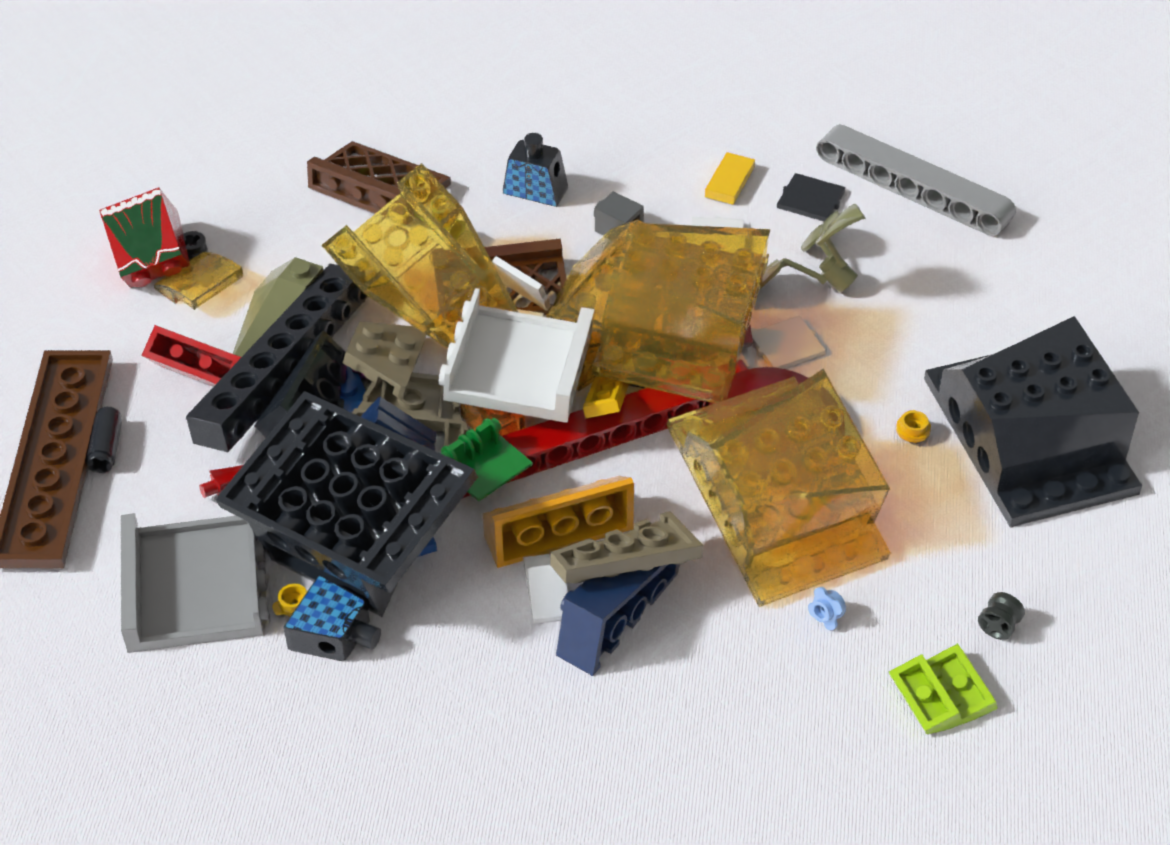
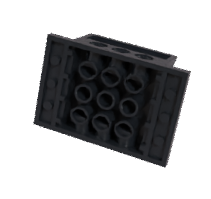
M1075 316L994 354L925 370L924 380L1009 527L1140 495L1142 484L1126 461L1139 411Z
M304 391L215 500L220 508L249 523L272 561L313 582L318 575L324 576L363 598L367 602L369 611L383 617L400 579L477 480L478 476L475 469Z

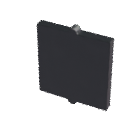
M795 173L789 184L783 187V194L777 202V208L824 222L833 214L835 209H839L840 200L845 193L846 187Z

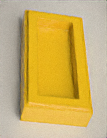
M726 152L705 188V197L734 205L755 168V159Z

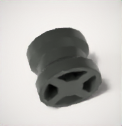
M1005 592L994 593L988 601V607L984 608L978 616V624L986 634L995 639H1009L1015 631V624H1018L1024 617L1025 608L1011 594Z

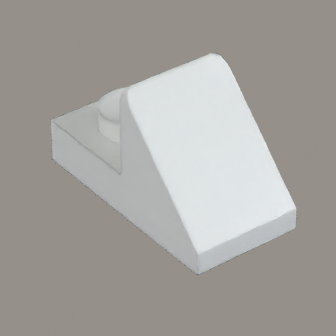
M551 554L523 557L533 624L561 621L563 611L560 609V605L567 593V583L565 584L550 566Z

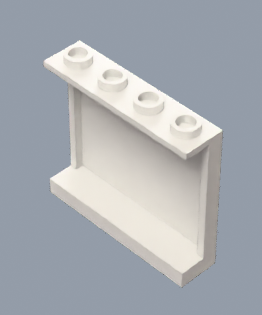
M475 288L471 301L466 300L462 311L463 322H457L454 336L456 343L450 342L447 352L448 365L442 364L440 369L439 385L444 386L443 400L567 423L592 337L595 309L581 307L577 323L480 306V289Z

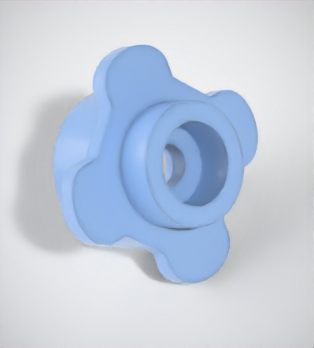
M818 587L814 590L815 598L813 602L808 605L809 613L819 622H823L828 630H834L838 626L837 619L844 616L846 612L844 599L834 590L827 591L824 587Z

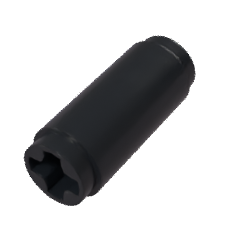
M102 407L95 415L86 457L87 466L93 472H109L115 463L122 426L121 413L116 408Z

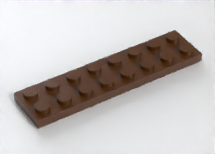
M44 350L0 514V568L65 567L88 469L86 457L95 415L102 408L113 362L111 350Z

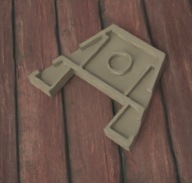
M413 372L403 399L393 395L394 386L383 379L377 384L372 382L363 395V401L352 412L361 417L378 397H382L433 431L444 432L443 447L454 443L460 435H466L468 431L467 424L462 420L459 413V403L443 400L444 386L439 385V375Z

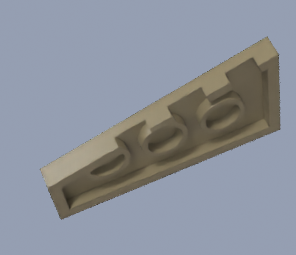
M671 511L660 514V521L651 523L645 519L634 523V530L625 533L618 529L605 533V540L600 542L587 539L552 551L550 566L565 584H577L587 579L604 576L615 577L620 573L636 570L647 571L657 566L684 564L689 560L700 559L703 556V544Z

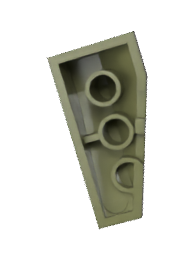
M294 257L271 271L254 291L233 354L242 357L324 271L323 266Z

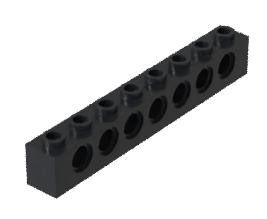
M331 263L186 415L193 444L229 452L242 439L244 434L258 420L267 403L318 334L324 330L332 338L360 305L368 298V286L365 282L363 270Z

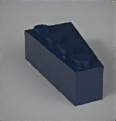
M680 564L657 566L647 571H630L620 573L615 577L604 576L587 579L574 591H568L560 605V609L563 612L556 656L594 676L601 667L599 662L600 656L605 651L610 654L614 652L620 644L618 638L624 631L625 626L634 628L641 619L647 603L653 605L678 575Z

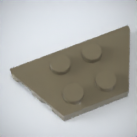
M360 321L346 350L343 363L353 370L361 372L366 378L376 384L383 379L394 386L393 395L403 399L429 328Z

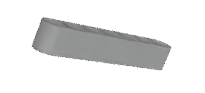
M839 124L834 126L816 145L818 155L825 162L986 235L996 236L1016 214L1014 203L1006 196L845 125Z

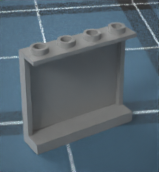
M135 513L121 515V632L127 653L263 635L262 620L269 619L267 598H261V591L267 590L265 568L259 569V562H265V551L261 542L257 541L256 534L246 520L238 516H229L139 528Z

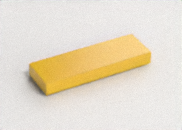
M623 371L595 377L583 405L585 419L620 412L630 384L627 372Z

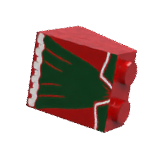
M160 187L99 210L120 278L130 288L144 287L150 284L153 279L161 276L176 275L181 272L182 268L190 266L178 210Z

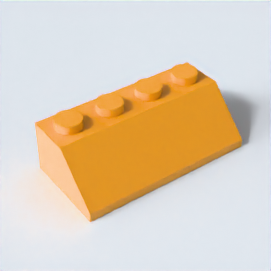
M616 476L602 479L591 484L573 489H565L555 494L533 498L526 502L482 513L484 538L497 568L524 561L523 557L550 554L552 551L587 539L599 540L605 538V533L616 529L622 533L634 530V482L632 478Z

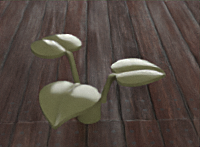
M852 204L841 213L839 211L834 212L823 224L816 227L801 246L803 252H806L816 244L827 255V258L819 266L822 270L821 274L787 258L776 259L761 270L749 283L744 294L745 306L749 309L754 295L785 266H790L817 279L822 285L828 281L839 293L848 288L855 281L858 274L842 259L830 238L847 226L866 219L859 206Z

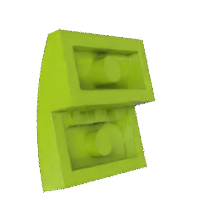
M958 643L927 660L921 654L889 671L890 677L926 735L957 727L998 709L994 697Z

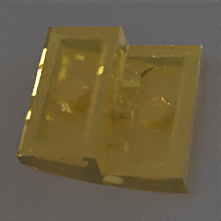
M202 252L189 261L190 266L182 268L178 274L165 276L156 282L154 289L174 304L181 300L195 310L243 277V270L240 265L224 256L212 252Z

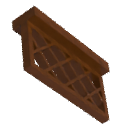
M351 141L324 160L314 156L307 161L308 188L406 226L415 221V210L451 185V177L354 141ZM353 153H355V154H358V155H361V156H350V155L353 154ZM381 163H382V164H385V165H374V166L371 165V164H381ZM356 165H366L362 167H350ZM396 173H409V174L396 175ZM382 174H391V175H389V176H377V177L374 176V175H382ZM422 182H434L430 184H421ZM410 183H415V184H416V185H406V186H400V185H399V184H410Z
M561 238L433 253L434 274L443 327L456 326L458 321L463 322L462 314L448 316L447 310L455 302L464 306L467 299L461 295L469 287L474 290L475 288L480 289L479 305L489 298L499 305L497 309L512 311L514 308L544 313V315L572 312V303L562 256ZM497 256L545 286L544 290L547 295L553 291L562 296L564 303L550 304L551 307L548 311L534 302H531L527 307L518 308L512 304L519 295L518 292L513 290L506 299L495 294V289L502 281L498 273L495 272L496 268L492 262L493 259ZM557 268L558 274L551 281L539 274L542 270ZM486 276L495 279L487 288L475 281L478 277ZM459 280L463 284L454 292L444 286L443 281Z

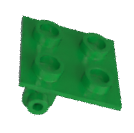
M489 418L484 419L482 424L476 427V431L469 429L466 435H460L457 441L449 446L445 445L441 449V454L475 469L478 478L467 492L478 502L533 465L531 460L499 435L502 426L496 418L491 420Z

